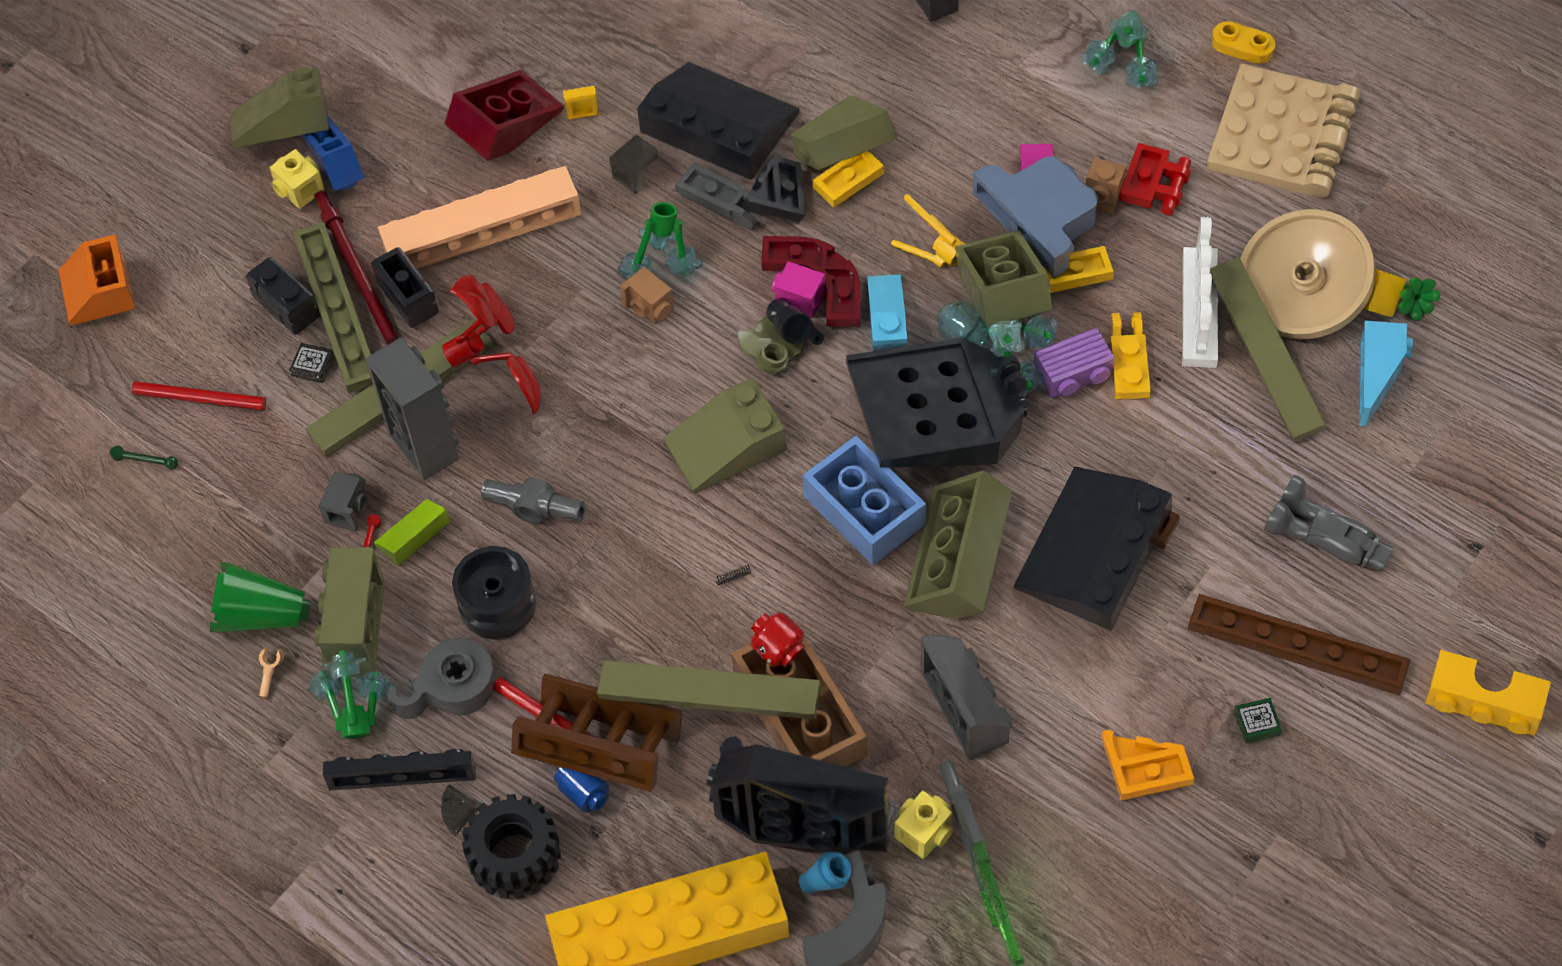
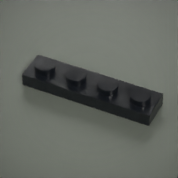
M449 749L444 753L434 754L416 751L409 753L407 756L393 757L387 754H377L365 759L338 757L334 761H323V777L329 791L476 780V765L471 751L461 749Z

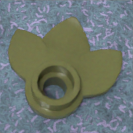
M767 316L758 322L753 333L749 331L738 332V344L741 350L754 358L761 370L770 374L783 372L787 368L789 360L798 356L803 349L804 341L799 344L786 342L776 332L774 324Z

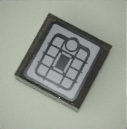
M300 343L289 369L291 377L323 383L334 358L333 350Z

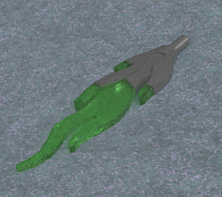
M945 761L939 765V769L947 789L946 796L950 802L993 928L998 926L1010 965L1021 966L1020 964L1024 963V959L997 882L989 865L991 860L971 804L966 795L965 788L960 784L953 762Z

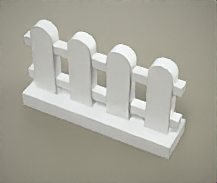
M1209 217L1200 218L1196 248H1183L1182 366L1217 368L1218 293L1212 283V275L1209 274L1210 268L1217 266V248H1212L1209 245L1212 223Z

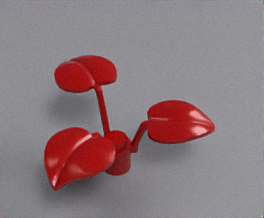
M464 275L453 284L450 292L459 297L468 306L477 320L461 335L442 345L447 361L452 367L457 368L470 360L474 366L480 362L507 360L508 368L530 405L532 415L536 414L541 399L540 385L534 372L523 357H515L510 352L480 356V351L484 350V344L480 338L481 334L496 323L505 335L514 331L515 323L509 308L488 282L480 284L473 275Z

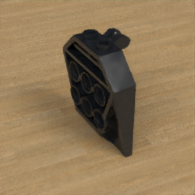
M963 337L846 355V365L880 468L997 464L1021 432L1023 417H1027L1026 400L1023 396L1019 397V394L1027 387V380L1023 373L1019 372L1021 364L1017 357L1009 355L1004 358Z
M736 736L728 737L722 742V746L719 749L721 755L718 764L711 765L707 776V786L711 787L709 802L713 803L715 817L752 842L759 844L809 848L820 852H851L853 850L887 851L889 844L887 777L758 744L743 747L742 741Z

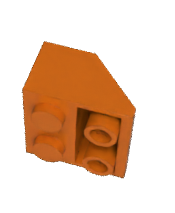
M115 234L83 242L58 270L70 326L136 309L125 256Z

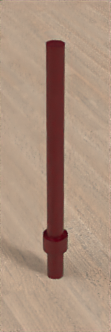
M320 190L315 193L314 198L322 212L320 215L322 222H324L326 229L331 230L386 344L389 345L399 338L342 225L344 220L339 209L333 207L326 191Z

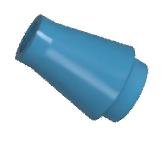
M826 852L805 873L800 875V888L806 894L842 888L847 884L851 876V864L841 853Z

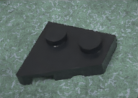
M772 155L745 199L743 209L801 222L806 216L801 162Z

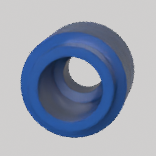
M562 767L555 774L554 781L558 784V790L584 813L598 811L609 798L607 794L609 785L602 778Z

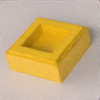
M595 86L563 91L568 120L599 115Z

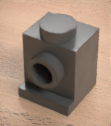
M334 471L318 505L325 524L357 532L359 528L356 519L357 514L364 511L367 503V494L364 491L366 480L355 473L343 474Z

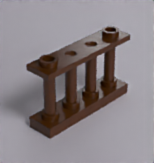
M544 673L541 685V703L544 706L535 720L520 716L516 718L512 725L511 754L652 792L656 784L659 754L654 752L662 739L678 743L681 734L683 710L659 704L599 699L597 695L598 687ZM557 711L577 715L570 730L550 725ZM592 720L612 725L605 739L585 734ZM627 729L647 734L640 749L619 744Z

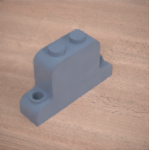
M1056 157L1042 158L1015 175L1007 174L996 165L984 166L973 173V195L1008 232L1017 230L1021 232L1041 265L1052 275L1053 279L1064 273L1069 267L1070 253L1074 251L1072 240L1089 231L1095 225L1096 205L1098 204L1096 192L1091 187L1084 185L1072 167L1066 166Z

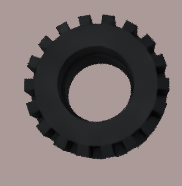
M507 794V800L500 801L499 796L491 798L493 804L487 806L485 803H482L478 806L479 814L475 815L472 813L468 818L470 827H464L463 829L464 842H462V847L471 875H473L475 882L480 887L484 885L487 893L494 895L498 891L500 898L509 899V895L515 893L517 899L524 898V892L528 890L535 894L540 891L538 885L541 882L547 885L552 880L550 872L556 873L559 867L558 859L561 858V848L553 818L549 812H545L544 806L538 801L533 805L531 797L523 795L521 800H517L515 794ZM523 835L532 840L529 848L517 857L506 859L492 854L495 845L507 836Z

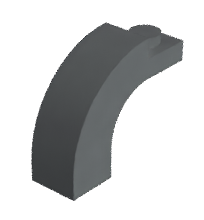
M860 851L845 854L852 869L849 883L854 900L853 909L848 918L835 929L802 937L806 966H862L874 953L881 940L886 920L884 883H874L870 863L863 865Z

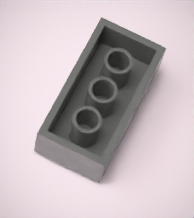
M401 337L365 358L387 432L422 479H428L459 460L456 445L459 444V441L451 429L454 426V422L446 411L449 403L441 392L444 384L435 370L428 371L424 366L425 360L416 346L410 348Z

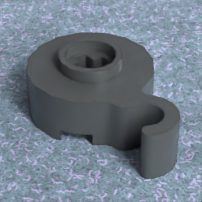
M455 638L441 642L433 647L424 658L420 674L413 680L414 693L411 697L402 699L399 697L396 687H389L388 694L394 712L401 718L412 719L421 715L426 706L432 705L436 709L441 708L444 711H451L457 716L474 713L486 705L488 702L487 698L493 691L496 677L491 657L483 646L473 640ZM457 674L463 675L461 679L455 680L454 678Z

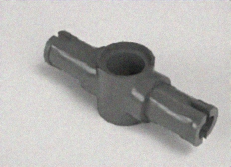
M529 477L524 481V484L515 483L514 485L486 479L481 488L483 500L508 505L515 516L532 524L540 523L543 517L552 518L553 516L580 523L586 511L584 501L559 496L549 483L539 478Z

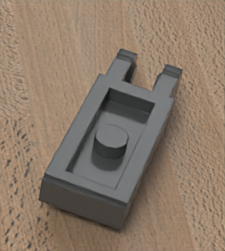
M693 163L675 185L676 193L728 219L732 218L741 227L752 230L757 224L755 216L740 208L749 194L748 189L696 163Z

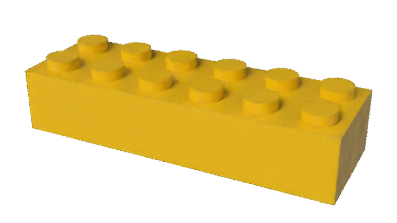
M766 851L545 915L558 966H692L790 937L788 918Z

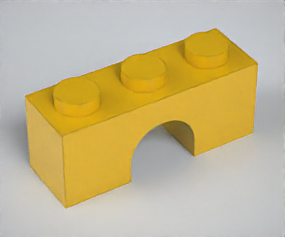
M1444 650L1440 651L1425 704L1434 706L1435 709L1444 713L1455 712L1468 716L1478 723L1499 725L1515 734L1535 736L1542 719L1551 681L1514 671L1506 689L1489 691L1481 687L1475 679L1474 671L1477 660Z

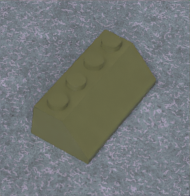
M984 470L934 486L926 516V526H924L903 607L911 611L957 620L984 612L991 578L994 573L995 561L1002 540L1001 536L1009 511L1012 490Z

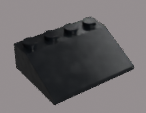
M687 62L655 84L638 106L637 112L640 133L752 180L798 115L799 108L696 64Z
M1075 466L1013 586L1014 589L1112 631L1172 511V493L1138 479Z

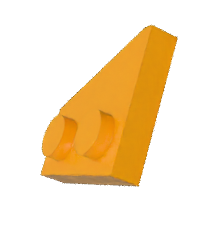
M1102 731L1101 739L1121 801L1193 785L1194 776L1183 745L1169 742L1157 743L1150 738L1137 736L1136 740L1114 736V731Z

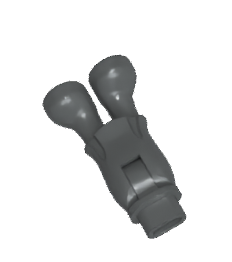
M1295 474L1289 481L1281 500L1277 502L1264 527V530L1269 533L1287 534L1305 540V544L1318 546L1343 561L1357 564L1363 568L1368 564L1381 572L1394 550L1393 547L1380 541L1382 536H1376L1364 524L1334 512L1327 505L1322 507L1308 499L1306 496L1305 480ZM1293 514L1312 521L1311 525L1298 519Z

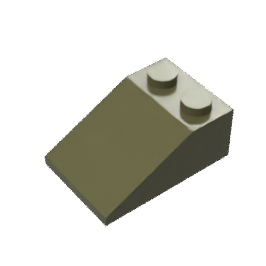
M299 67L292 72L284 74L231 112V142L233 148L329 130L326 97L318 67Z
M750 378L722 391L663 438L664 444L693 493L699 492L787 451L785 428L754 378Z

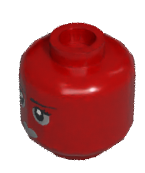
M783 612L775 613L771 617L764 613L750 628L754 632L750 641L752 649L770 666L775 667L782 664L784 667H787L805 648V645L802 643L804 640L803 630Z

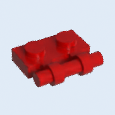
M1138 143L1120 190L1119 201L1151 209L1154 199L1161 200L1163 202L1161 212L1165 215H1172L1175 207H1178L1183 197L1182 187L1189 181L1191 160L1183 156L1179 158L1178 163L1168 161L1169 150ZM1163 176L1171 179L1169 186L1160 184Z

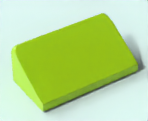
M426 499L377 539L374 544L398 566L450 523L448 512L442 506Z

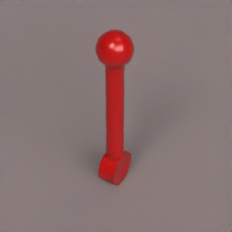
M377 514L367 517L369 528L363 547L371 546L375 529L381 526V519Z

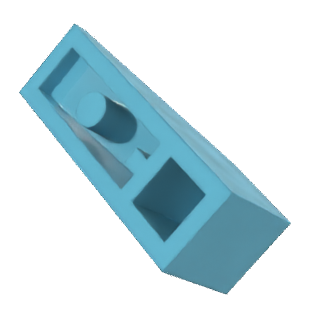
M901 274L867 276L872 351L907 346Z
M1364 322L1360 339L1359 426H1367L1400 375L1405 358H1411L1413 339L1407 337V324Z

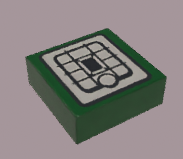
M1271 698L1235 706L1234 713L1245 744L1281 736L1282 728Z

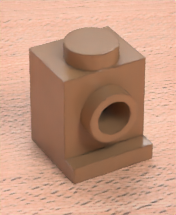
M1094 157L1086 177V187H1091L1097 194L1098 204L1096 205V210L1115 214L1119 203L1120 190L1125 180V165Z
M645 266L620 285L622 305L627 309L631 306L636 314L640 317L646 316L654 324L666 319L674 309L672 289Z

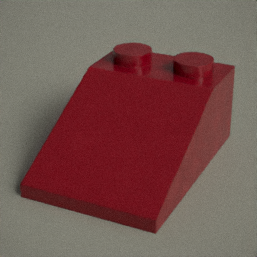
M522 70L453 93L444 124L477 151L480 156L489 161L512 152L561 113L564 105Z

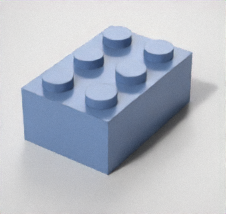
M857 436L802 475L804 498L872 566L926 526V503L889 467L880 468L876 454Z

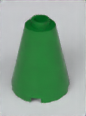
M221 562V571L225 573L218 572L211 610V613H215L214 620L217 623L210 622V632L225 633L294 628L300 626L301 620L308 621L311 600L304 599V591L230 562Z

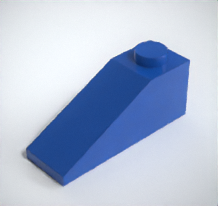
M328 116L329 130L304 134L302 137L334 191L349 189L355 186L357 181L364 179V175L352 144Z

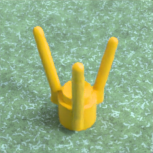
M906 194L904 200L940 235L933 244L936 255L897 240H892L891 245L929 260L940 268L946 263L951 267L956 266L955 247L965 243L955 237L934 215H930L910 195Z

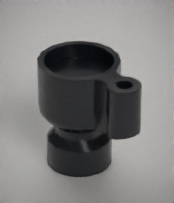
M777 298L768 305L766 315L774 324L776 332L786 342L799 344L807 338L814 345H819L823 342L824 335L813 325L811 318L798 306L792 305L784 298Z

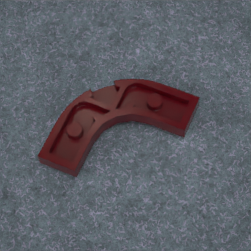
M763 236L762 271H783L789 261L824 273L827 293V327H860L861 284L857 270L849 259L846 260L836 252L834 246L818 239L801 236Z

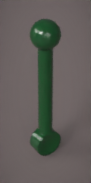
M114 446L110 450V455L115 461L127 458L165 465L168 469H175L178 466V459L174 456L161 458L127 452L121 446Z

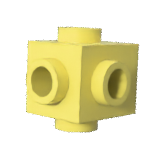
M296 149L286 156L279 158L275 164L269 167L274 180L271 182V185L275 192L281 198L286 196L299 209L315 199L314 195L320 190L325 191L316 163L309 156L304 158Z
M923 790L915 800L909 798L903 804L898 813L899 818L894 822L895 839L923 860L936 845L942 847L953 833L950 806L938 796L931 797Z

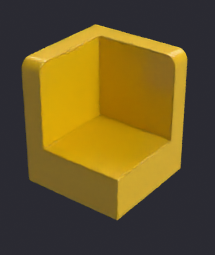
M1376 269L1373 292L1363 309L1392 317L1406 279Z

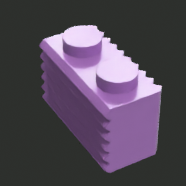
M1093 328L1034 351L1033 367L1050 397L1055 398L1057 395L1069 396L1088 383L1100 384L1106 381L1113 374L1115 358L1107 343H1105L1104 338H1102L1101 333H1099L1098 328Z

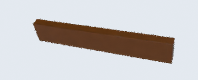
M1202 594L1198 595L1188 624V630L1399 696L1411 661L1410 658Z

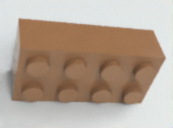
M805 635L802 642L805 645L804 650L787 667H784L782 664L775 667L770 666L752 649L750 644L731 653L733 672L820 680L821 691L816 720L758 714L779 750L844 767L868 756L865 732Z

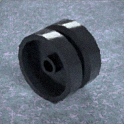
M488 546L471 552L455 568L452 579L454 596L461 620L470 631L486 638L499 639L508 637L525 628L534 616L537 603L528 564L520 554L507 547Z

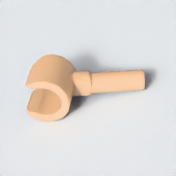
M268 647L264 648L259 654V661L264 666L259 697L268 698L274 668L279 666L284 660V653L281 649L277 651V659L273 664L266 658Z

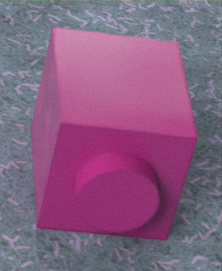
M788 261L782 273L778 272L774 277L772 291L775 292V299L784 298L788 300L792 305L798 306L813 319L826 294L825 274Z

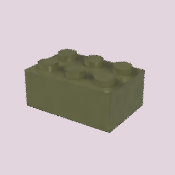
M1019 230L955 247L960 282L987 327L1003 326L1012 320L1023 317H1037L1042 312L1053 310L1048 274Z
M330 547L329 561H324L322 567L323 582L326 583L325 593L319 594L318 608L319 613L322 614L321 625H316L315 645L321 648L322 663H327L332 677H342L339 652L341 650L346 651L350 677H372L376 668L385 582L373 547Z

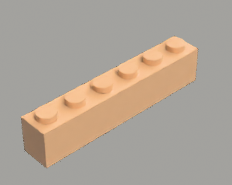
M566 166L547 170L530 178L517 180L493 190H486L462 200H455L441 207L424 210L419 214L401 220L391 221L388 224L379 226L378 230L385 253L400 247L415 268L418 269L581 215L577 191Z

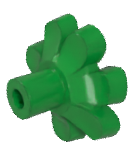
M1416 277L1411 278L1409 284H1405L1400 292V297L1403 301L1398 305V309L1404 315L1409 313L1410 318L1414 321L1421 319L1422 311L1425 314L1431 313L1434 310V305L1430 301L1435 302L1440 299V291L1433 289L1436 286V282L1429 278L1423 281Z

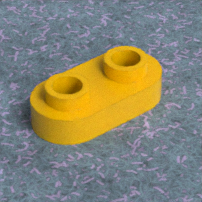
M1225 21L1216 25L1212 34V46L1222 54L1254 64L1266 63L1274 55L1275 40L1264 31L1235 22Z

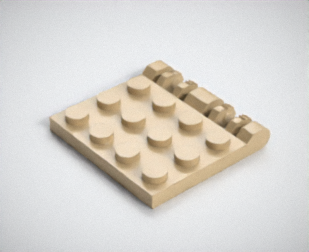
M1241 63L1207 160L1206 169L1320 198L1327 197L1333 184L1332 180L1336 174L1334 168L1331 167H1335L1340 162L1341 157L1339 155L1343 152L1348 136L1347 131L1351 127L1348 117L1355 114V107L1361 95L1360 90L1352 85L1340 84L1334 86Z

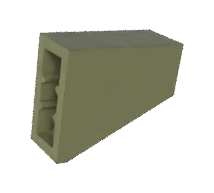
M850 95L792 133L791 138L795 145L793 152L799 162L820 170L891 142L897 138V135L886 109Z

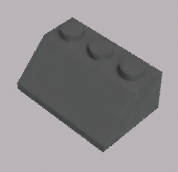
M925 635L921 637V673L968 759L971 760L1008 744L1010 728L1013 727L1012 720L1006 708H999L994 699L996 697L995 689L988 677L982 678L978 670L980 667L979 661L973 649H966L959 637Z

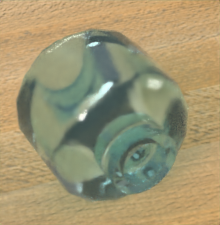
M950 302L938 314V334L943 339L949 340L963 337L979 346L985 341L987 326L977 309L969 302Z

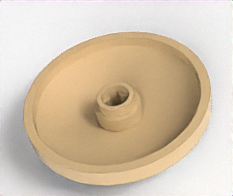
M1298 210L1271 220L1253 235L1240 258L1279 335L1291 339H1313L1340 330L1360 314L1370 299L1375 284V260L1371 247L1362 231L1345 217L1325 210Z

